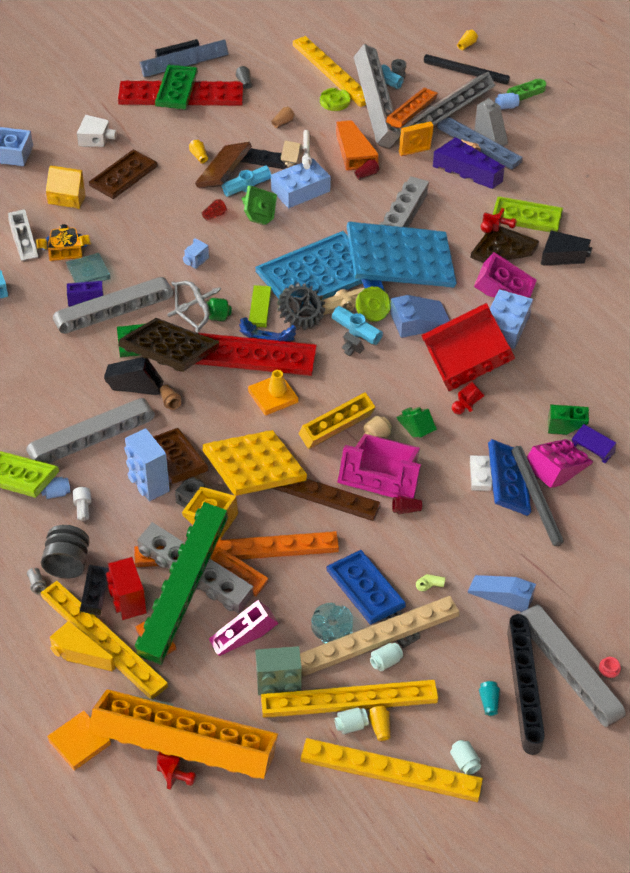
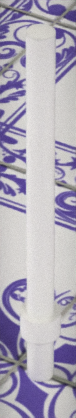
M304 130V156L302 157V164L305 169H309L312 163L310 156L309 130Z

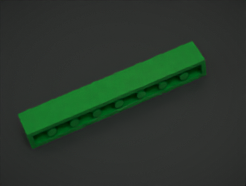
M206 502L203 503L201 509H197L194 517L195 522L187 530V540L185 544L182 543L178 550L179 557L170 567L168 580H164L162 584V594L160 598H156L152 607L154 611L151 617H147L144 623V633L136 640L135 648L139 657L160 665L163 664L228 520L226 509Z

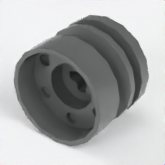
M58 525L49 529L41 558L42 568L55 577L67 579L78 577L85 568L86 554L90 544L89 536L82 529L72 525Z

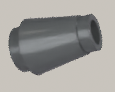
M240 66L237 68L235 75L239 82L243 83V88L249 89L252 86L250 70L246 66Z

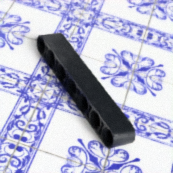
M514 614L509 620L507 637L522 748L527 754L536 755L542 750L545 733L529 622L524 615Z

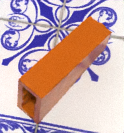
M352 120L336 122V136L346 171L357 170L369 159H374L378 163V152Z

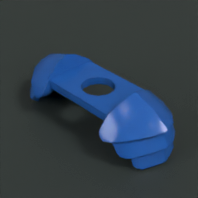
M247 317L240 319L239 331L248 338L255 337L286 342L295 340V325H292L287 330H283L281 333L257 330V326L248 321Z

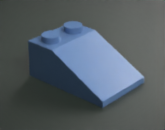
M411 295L391 298L390 315L401 338L426 333L450 321L441 301Z

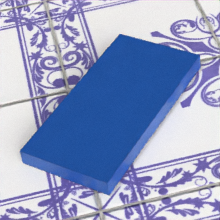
M491 439L488 442L494 502L496 505L528 516L531 513L529 490L512 454L514 447Z
M362 550L326 566L327 572L370 625L406 608V602Z

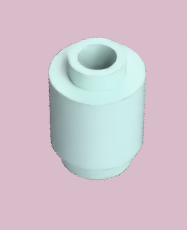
M388 643L371 653V665L379 671L386 670L400 662V659L403 658L402 649L397 643Z
M357 707L338 712L337 718H334L337 731L341 730L342 734L362 730L365 726L369 725L368 716L364 708L359 709Z
M459 740L452 745L450 754L461 772L472 775L481 768L480 758L469 741Z

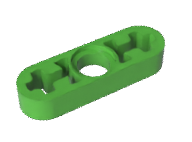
M535 79L509 88L507 93L518 94L519 101L545 92L546 81Z

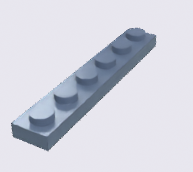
M223 39L140 61L143 77L165 72L167 65L188 66L229 55L226 40Z
M449 116L437 124L438 129L454 138L477 143L481 148V153L511 170L522 163L523 157Z

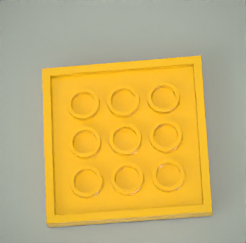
M273 430L203 444V452L234 496L302 482L307 479L306 472Z

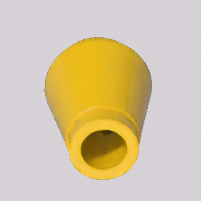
M474 30L466 31L457 43V47L460 50H464L476 43L478 39L477 33Z
M198 139L193 140L189 144V151L200 163H206L208 156L204 143Z
M280 370L272 372L268 387L270 394L274 397H282L287 391L283 372Z
M385 706L371 708L368 718L377 740L386 741L390 739V712L387 711Z

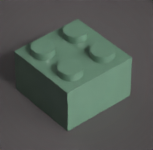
M299 646L255 650L258 695L301 691L302 667Z

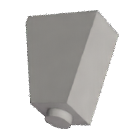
M488 98L477 105L474 131L504 147L508 144L501 108L500 105Z

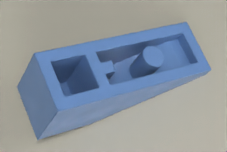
M475 575L468 593L523 612L529 609L536 584L518 577Z

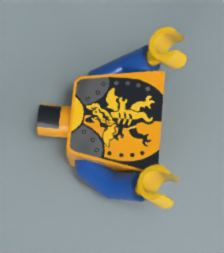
M66 224L60 225L59 229L51 230L50 236H47L46 239H36L37 249L48 250L50 261L82 258L81 247L91 245L89 235L82 236L77 233L76 228H69Z

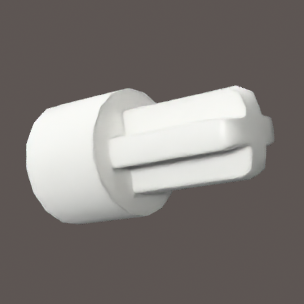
M78 487L73 490V504L77 506V519L81 522L89 519L91 491L86 487Z

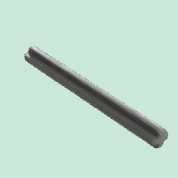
M515 446L512 449V454L553 546H560L564 540L522 446Z

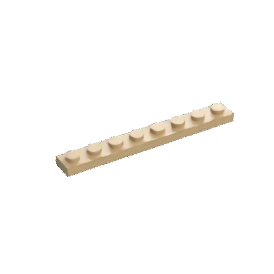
M451 596L302 652L300 653L303 677L456 618L459 616V610Z

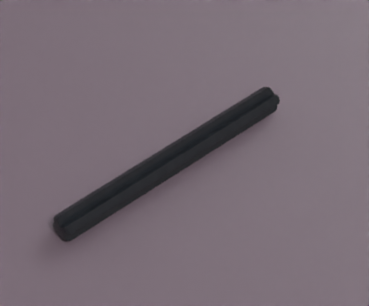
M428 54L424 56V63L476 77L489 72L493 81L508 84L510 81L509 75Z

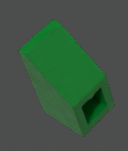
M550 404L547 419L548 434L567 435L581 428L583 424H589V407Z
M412 407L402 410V414L396 417L412 437H423L437 430L429 409H421V407L412 409Z

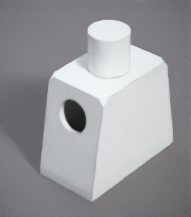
M89 115L84 116L77 132L78 146L103 147L107 139L116 140L117 130L110 129L108 120Z

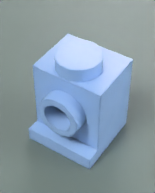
M196 238L193 239V244L184 250L183 262L195 269L209 259L208 245Z

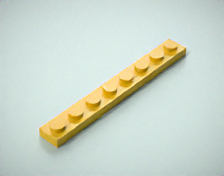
M304 36L293 40V46L340 89L347 91L350 98L359 107L366 105L362 87L310 39Z
M55 581L41 592V597L67 622H71L113 656L115 667L151 701L168 688V683L94 614L79 612L81 602L62 584Z
M435 680L261 694L263 718L338 712L357 707L359 709H371L377 706L397 707L438 703Z
M306 738L301 754V762L474 802L479 800L483 780L481 777Z

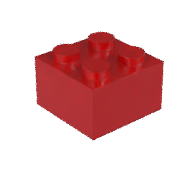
M133 557L108 563L109 572L106 573V578L109 585L107 586L110 597L114 599L115 612L120 613L122 620L146 614L144 589Z

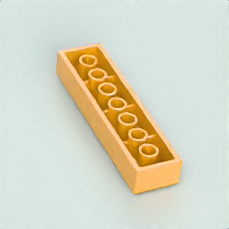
M106 689L93 707L89 733L101 738H111L118 740L120 743L137 745L142 749H152L160 751L165 755H175L187 761L194 760L210 767L216 766L227 769L229 772H239L247 774L252 778L262 779L265 778L274 758L278 733Z

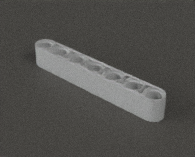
M158 277L59 310L54 313L53 321L58 330L66 334L165 301L172 297L173 289L164 277Z
M139 398L33 441L27 446L26 451L32 460L48 464L148 423L154 418L155 412L146 399Z
M534 605L519 613L528 619L530 635L533 641L603 726L607 727L625 717L626 712L621 702L540 605Z

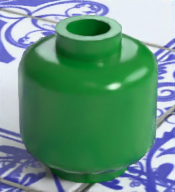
M213 297L206 302L209 305V320L223 322L228 316H231L232 307L226 299Z

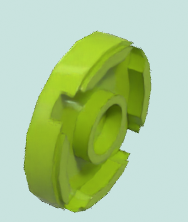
M329 88L321 93L320 104L323 108L330 111L344 110L350 105V95L343 89L340 91L338 88Z
M371 286L363 289L358 294L356 309L359 314L365 316L366 321L377 322L387 316L391 309V301L389 295L381 290V288Z

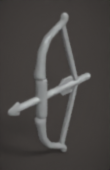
M187 280L173 281L171 284L175 287V310L168 313L167 316L171 317L178 313L196 328V333H199L200 329L208 322L210 316L209 305L204 299L217 294L221 288H214L212 291L201 295L200 288L193 282ZM178 286H190L196 299L179 306ZM196 303H199L205 314L204 320L199 325H196L182 313Z

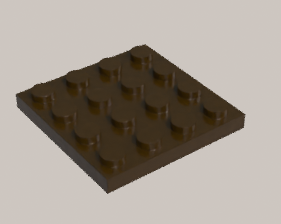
M154 318L119 339L118 346L124 348L127 352L137 353L143 358L155 360L158 364L167 365L176 371L184 372L218 349L219 341L162 319Z

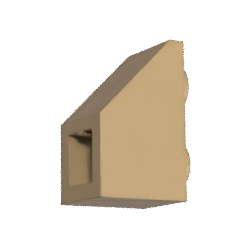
M284 141L281 161L285 163V166L289 168L302 163L304 146L301 143Z

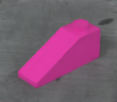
M257 600L211 636L209 641L217 655L221 656L264 636L279 623L270 608Z

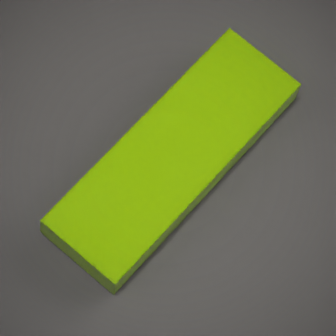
M254 285L249 321L257 327L267 328L271 296L270 286Z

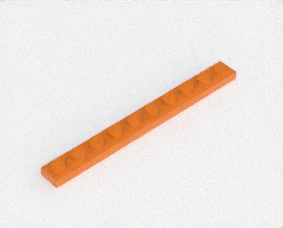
M336 531L218 540L216 547L219 546L239 560L339 552ZM134 546L136 567L159 566L153 558L143 556L139 552L138 546ZM159 546V547H157L156 549L161 550V549H164L165 547H164V546Z

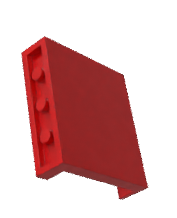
M487 303L421 335L448 392L515 359L511 347L508 345Z

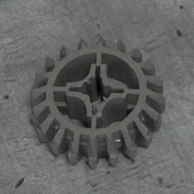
M299 282L295 286L291 284L283 290L277 302V305H279L277 310L282 312L280 318H285L284 324L287 322L291 323L290 328L292 325H295L297 330L300 327L303 330H306L308 327L310 329L313 328L314 325L319 324L325 312V308L322 307L325 305V302L321 301L323 295L318 296V290L313 291V286L307 288L306 283L302 287ZM302 302H303V303H304L303 306H302L303 308L299 311L300 306H301V304H302Z

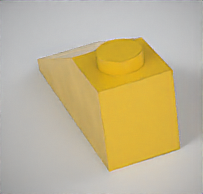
M68 621L50 636V648L56 656H61L69 662L108 671L115 669L113 656Z

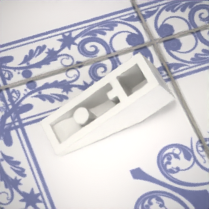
M25 209L8 213L10 228L21 261L38 258Z

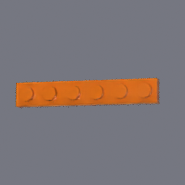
M424 87L387 116L386 123L391 124L392 127L401 128L437 98L438 93Z

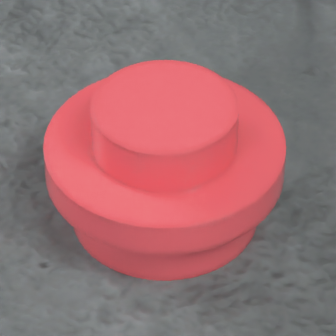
M606 657L601 660L599 671L605 677L614 678L619 675L621 666L616 658Z

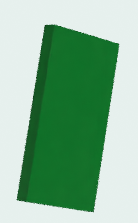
M167 65L155 100V106L186 109L198 74V68Z

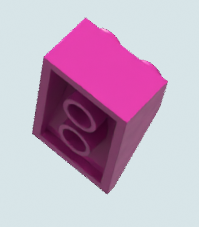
M494 252L483 263L474 287L487 296L494 298L499 289L530 298L537 280Z

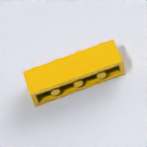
M364 392L304 424L299 432V436L309 450L370 417L376 407L367 393Z

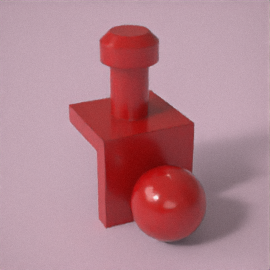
M501 208L499 214L495 215L484 212L480 228L484 233H490L492 230L498 232L502 224L513 229L516 227L517 220L514 218H504L505 208Z
M472 381L458 392L459 401H455L451 406L453 413L460 415L464 413L465 407L469 412H472L473 405L483 398L485 394Z
M158 753L157 771L162 772L167 781V789L171 790L176 779L186 782V785L189 786L195 783L197 777L195 772L190 771L187 773L180 770L179 756Z

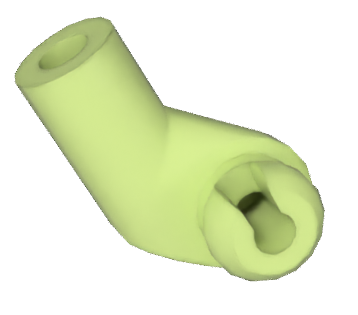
M426 574L418 579L416 587L419 591H426L433 586L444 588L445 577Z

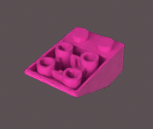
M567 439L533 446L527 456L534 474L550 488L563 485L593 463L585 452L577 449L574 443Z

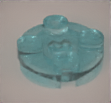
M335 603L322 604L316 608L312 616V631L324 644L352 634L353 615L343 605L340 607L335 606ZM329 620L337 621L338 623L336 625H329Z

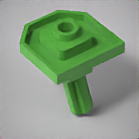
M251 185L247 186L246 195L241 199L245 205L244 212L249 221L261 225L268 224L274 219L277 194Z

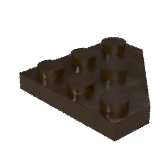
M501 226L498 232L492 230L482 237L471 252L470 258L484 263L494 252L505 260L532 256L539 246V240Z

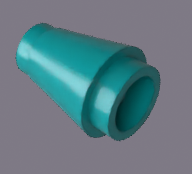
M494 681L483 682L480 684L478 691L485 715H497L500 687Z

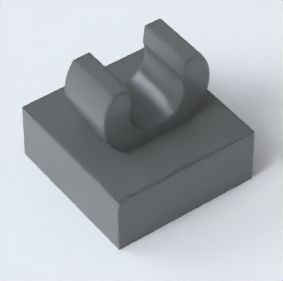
M349 332L345 333L343 336L345 344L342 347L345 350L344 353L348 356H351L354 351L360 354L364 350L362 341Z

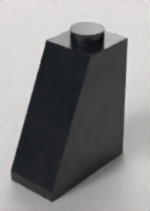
M551 230L543 250L541 265L584 264L587 257H590L593 247H590L591 240Z
M143 357L108 364L104 374L106 383L115 391L160 395V388L164 382L149 359Z

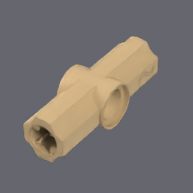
M359 288L350 292L346 289H341L333 297L321 300L325 302V305L322 306L325 308L323 315L333 313L338 306L352 311L356 306L358 294L365 288Z

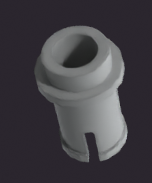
M33 568L27 571V576L31 583L30 589L35 594H41L46 589L47 584L42 579L40 569L35 568V574Z

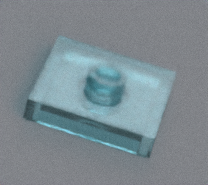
M99 253L66 262L74 283L110 279V274Z

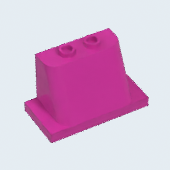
M364 434L355 447L344 446L337 483L392 498L398 497V495L415 498L421 464L416 463L420 448Z

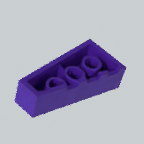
M456 137L434 151L433 167L437 169L442 167L445 169V172L458 173L461 178L474 179L473 182L491 189L503 182L505 166Z

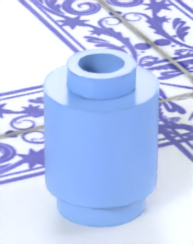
M514 93L498 94V97L495 98V103L500 105L501 110L513 109L519 106V96Z
M63 477L53 478L42 490V496L46 495V499L66 496V494L70 493L69 480Z

